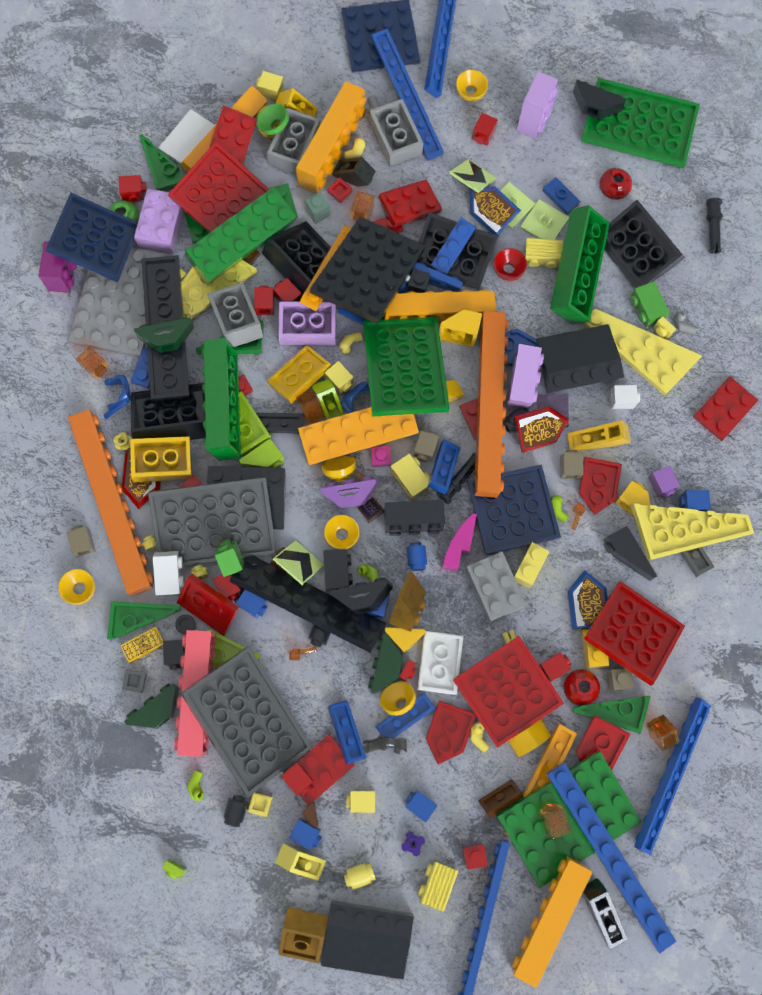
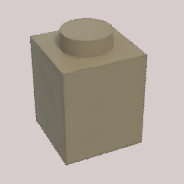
M421 430L414 450V457H417L422 462H431L439 436Z
M566 450L560 456V479H580L583 476V453H577V450Z
M75 526L71 531L67 532L74 556L80 557L96 552L91 532L86 526Z
M615 669L606 672L609 691L630 690L634 688L632 673L627 669Z

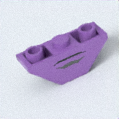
M368 476L362 477L361 482H355V479L343 481L344 485L337 486L336 482L325 484L326 488H320V493L341 508L365 505L379 485L380 479Z

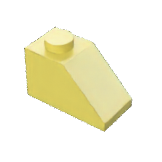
M284 843L275 861V864L289 872L317 881L326 863V860Z

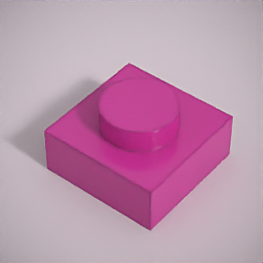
M390 446L371 447L372 467L391 466Z

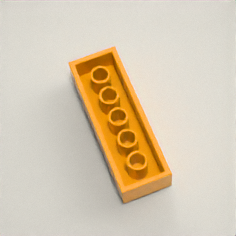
M345 81L296 167L299 187L314 194L318 193L320 189L323 190L327 176L332 174L336 160L339 161L342 156V149L349 144L351 133L357 130L360 117L363 118L366 113L365 103L367 98L365 97V89Z
M371 407L298 428L308 465L419 433L414 414L372 417Z

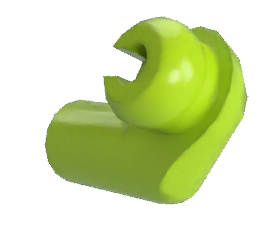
M555 495L551 498L556 518L564 524L570 516L562 511V497Z
M362 564L358 567V573L370 579V582H374L375 579L379 578L376 568L368 564Z
M195 769L187 784V790L194 801H201L204 798V792L199 782L203 773Z

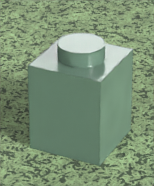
M320 191L305 200L306 212L315 224L330 216V205Z

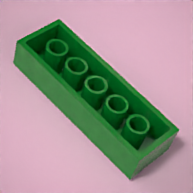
M273 187L185 250L184 256L204 282L209 285L265 244L268 238L280 233L294 223L297 216L276 188Z
M590 205L571 209L550 306L552 311L571 325L590 322L610 224Z
M226 338L204 341V348H202V357L204 359L202 373L205 377V383L202 385L205 395L203 410L206 417L203 421L206 431L204 447L219 461L240 459L238 352Z

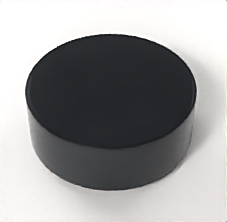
M184 614L177 618L175 627L179 633L186 635L187 630H195L196 622L193 617Z

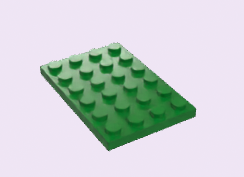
M598 78L595 87L618 94L627 100L622 112L599 120L587 115L581 142L684 168L700 104Z
M437 317L380 320L378 324L371 321H363L372 417L449 412V398Z
M596 751L569 769L613 840L642 822L600 751ZM551 781L496 815L539 888L558 876L559 872L557 869L562 859L565 860L569 856L581 862L595 853Z

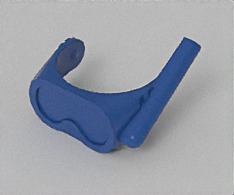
M117 375L104 381L107 386L116 384L123 386L121 395L118 398L119 401L108 405L109 411L104 414L105 419L112 416L131 401L129 383L125 375Z
M367 382L359 383L343 396L341 406L347 414L354 412L353 401L355 397L363 391H369V384Z

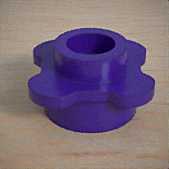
M411 831L407 832L406 840L401 845V848L405 852L409 851L414 856H418L421 853L420 848L425 843V839L422 836L414 835Z

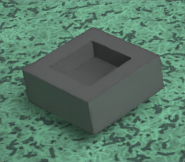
M126 669L122 689L143 693L147 673Z

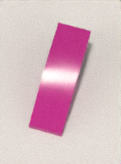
M473 513L456 532L445 555L442 569L457 572L461 554H469L477 514Z

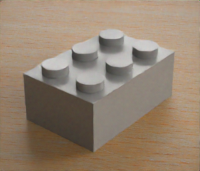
M403 99L369 111V123L389 166L422 155L423 141Z
M286 108L289 115L288 123L281 133L275 134L267 152L269 165L297 174L296 167L321 123L318 118Z
M243 282L207 294L222 336L233 347L263 337L260 322Z
M503 552L466 567L465 573L488 624L527 606Z

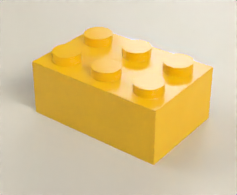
M189 437L130 439L131 477L133 482L187 480L192 476Z

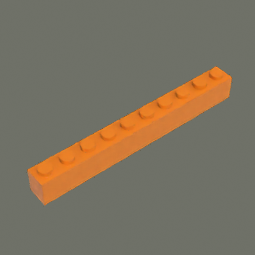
M483 311L480 321L474 496L497 498L504 488V481L501 480V473L504 472V462H501V455H504L505 444L502 443V437L505 436V425H502V420L506 416V407H503V401L506 400V390L503 389V386L507 380V372H504V365H507V354H504L508 345V337H505V331L508 330V320L505 319V312Z
M90 409L68 417L126 592L132 597L153 589L152 583L154 578L151 571L147 572L145 565L148 564L145 554H141L139 547H141L142 543L139 536L134 534L133 529H136L133 518L128 516L127 512L130 511L129 505L126 500L123 501L121 496L124 491L121 483L116 481L115 477L118 476L115 466H111V453L108 448L105 449L103 442H106L103 431H99V418Z

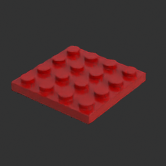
M215 142L170 191L168 197L210 233L270 189L219 143Z
M619 581L584 637V640L652 686L657 680L685 625Z
M517 636L453 679L497 748L565 704L520 636Z

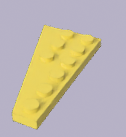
M242 260L207 285L194 267H192L181 282L184 317H191L192 320L211 306L208 293L242 283L257 273V269Z
M594 309L591 312L590 322L582 323L586 328L609 324L620 357L664 396L702 357L698 353L598 309Z
M636 503L631 505L648 561L754 534L749 515L715 513V511L705 512L675 507L665 508L657 507L656 505L646 506Z

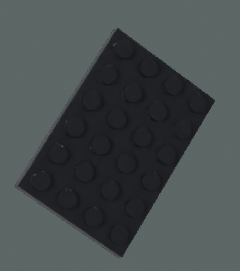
M360 216L311 286L310 293L378 324L423 254L425 245Z

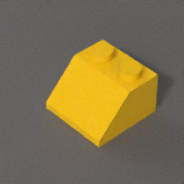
M473 309L462 310L444 320L440 326V340L474 348L482 313Z

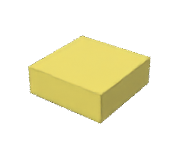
M254 792L247 812L268 817L273 797Z

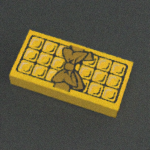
M154 627L120 646L128 662L131 664L162 647L164 640L158 628Z

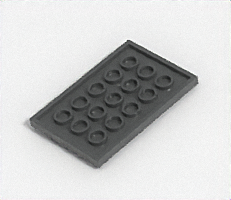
M266 476L148 492L157 552L179 551V557L183 558V566L216 562L217 560L214 556L220 542L230 539V541L236 540L243 558L277 553Z
M250 646L241 650L180 693L245 797L252 795L312 749L309 741Z

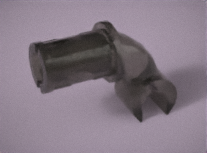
M381 734L377 738L363 741V744H367L363 745L366 753L377 750L385 751L387 748H394V753L400 754V750L407 752V740L404 738L394 739Z

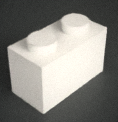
M179 551L155 552L153 555L156 595L180 594L185 581L184 576L180 574V569L183 568V558L179 557Z

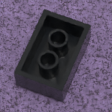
M444 500L385 502V533H389L390 536H399L401 533L409 532V535H419L420 532L427 531L428 534L440 533L439 531H443L445 525Z

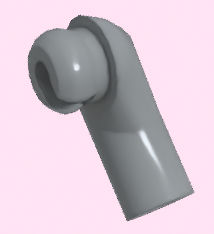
M375 95L367 99L371 106L369 111L380 107ZM366 111L365 115L369 120V111Z
M683 311L677 312L674 316V322L678 330L695 335L698 327L687 324L686 314Z

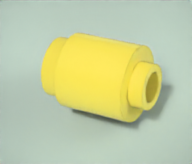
M363 863L346 870L347 874L344 875L347 887L351 886L353 890L371 884V881L376 880L371 863Z

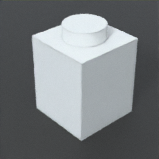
M614 385L610 391L611 409H634L640 402V392L637 391V385Z

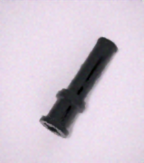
M721 198L706 200V206H708L706 219L709 222V253L713 254L714 250V254L721 252L720 221L723 218L721 213V204L723 202Z
M473 453L456 475L451 478L449 489L445 495L440 492L436 493L446 504L451 503L452 497L461 491V485L475 470L476 453Z

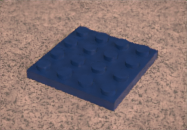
M409 0L341 8L351 72L384 68L371 35L388 29L404 65L420 64V55Z
M70 192L45 251L118 282L134 243L138 222Z
M542 464L501 473L504 488L497 498L474 496L475 479L467 481L474 512L477 514L476 520L485 555L529 546L532 542L539 544L561 538Z

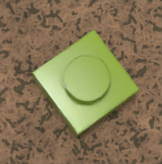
M171 859L166 860L162 869L166 870L165 874L172 879L182 878L187 870Z

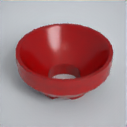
M611 168L602 175L599 187L606 197L613 200L623 199L631 191L632 178L627 171L621 168ZM619 175L623 178V181L617 183L613 180V177Z
M503 249L494 258L495 273L503 280H517L526 271V257L517 249ZM512 265L514 271L507 273L504 270V266Z
M579 669L571 672L566 677L564 692L572 703L580 706L589 705L597 699L600 693V683L592 672ZM581 681L588 682L590 686L588 692L583 693L579 690L578 685Z

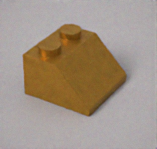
M411 571L407 574L389 620V624L411 632L413 625L418 626L421 614L418 612H423L427 601L423 600L426 591Z
M288 907L278 955L319 964L329 916Z

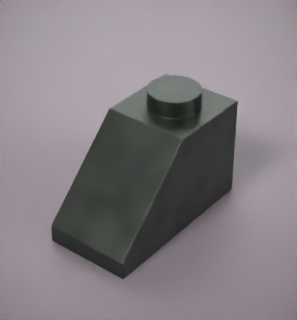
M363 157L339 160L332 175L336 178L340 177L343 181L356 187L368 186L376 170Z

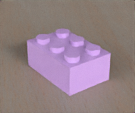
M541 72L537 73L523 102L517 127L518 132L535 139L539 132H543L546 125L545 122L550 118L553 110L552 107L556 100L555 97L559 90L556 87L558 79Z
M147 188L134 236L138 248L174 254L184 210L168 197L169 192Z
M279 302L280 345H336V305L330 302H322L318 310L314 311L300 302Z
M518 345L514 355L506 407H521L522 409L526 408L529 410L531 405L534 406L538 395L535 387L539 384L541 372H538V369H540L544 359V354H541V347Z

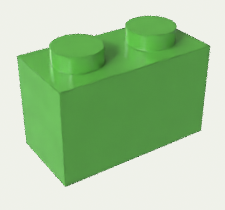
M655 281L637 287L632 292L630 297L631 303L636 307L639 320L644 323L645 328L656 324L661 317L667 319L670 312Z
M230 539L220 542L214 556L223 576L226 577L243 570L244 558L236 540L230 541Z

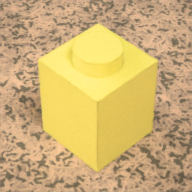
M263 71L261 77L257 78L256 88L265 98L277 101L278 94L283 92L284 89L283 76Z
M339 361L324 373L325 379L330 380L339 395L342 392H348L353 387L354 377Z
M351 791V795L346 797V808H350V813H375V791Z

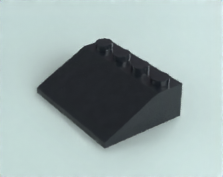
M638 200L634 201L609 224L605 251L635 288L654 282L685 258Z
M432 212L428 213L419 243L425 245V250L417 263L420 262L428 268L436 269L431 264L457 224V221ZM476 228L447 276L457 277L463 284L480 289L499 236Z
M305 221L268 238L262 254L285 279L288 278L303 296L331 246Z
M609 324L536 339L537 347H541V354H544L541 367L546 393L624 378L621 358Z
M204 383L189 385L190 398L152 401L150 390L131 392L132 438L189 437L190 440L206 438V431L203 426V421L206 419L203 410L205 395L202 385Z
M208 466L207 484L266 476L273 529L284 530L287 475L285 468Z
M331 900L321 966L404 980L414 921L413 913Z

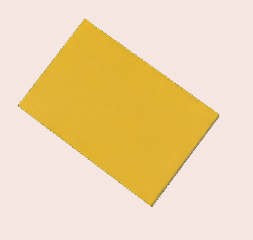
M306 345L270 377L267 383L292 404L319 380L332 365Z

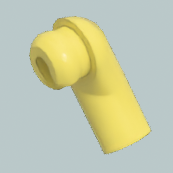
M356 138L353 148L344 152L345 159L360 157L365 149V141L362 138Z
M361 332L346 335L342 339L339 348L343 354L351 352L350 346L352 343L363 340Z
M477 722L471 728L470 740L482 753H485L490 746L483 740V730L485 728L480 722Z

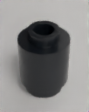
M519 407L506 416L502 422L505 425L506 431L510 434L516 433L514 416L529 411L526 408L522 409Z
M313 624L308 639L311 640L310 644L321 648L322 645L326 646L331 633Z
M233 795V798H228L223 816L225 818L224 824L240 827V824L244 821L248 806L245 797Z

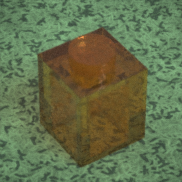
M357 191L350 209V218L357 221L361 216L369 220L375 205V196Z
M90 346L76 358L79 365L94 379L103 376L109 367L106 361Z
M314 390L296 397L301 412L308 424L317 422L325 417L320 400Z
M664 714L646 723L650 737L662 751L680 743L677 729Z
M551 803L546 805L545 809L540 810L546 834L551 839L571 833L564 807L559 804L557 805V803Z

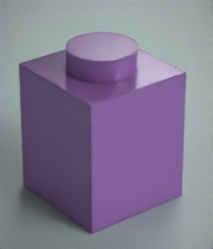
M670 466L655 471L648 477L657 497L664 495L667 498L672 496L680 486Z

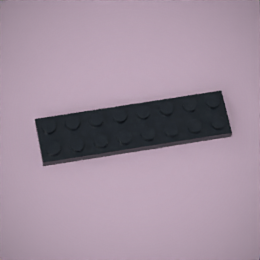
M179 255L142 258L146 324L154 325L160 321L170 322L184 317ZM186 340L179 349L161 353L147 345L151 400L161 401L190 398Z
M255 556L245 557L243 570L233 573L230 578V582L369 653L372 652L386 625L385 622L367 613H355L332 595L306 582L301 585L290 574Z

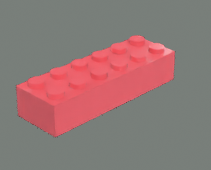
M187 630L186 635H183L182 646L185 647V655L181 656V667H184L183 676H180L179 688H182V691L214 670V663L211 661L215 659L216 633ZM179 696L177 707L180 709V717L176 719V729L179 730L178 738H175L174 750H177V755L205 756L208 754L209 738L183 697Z

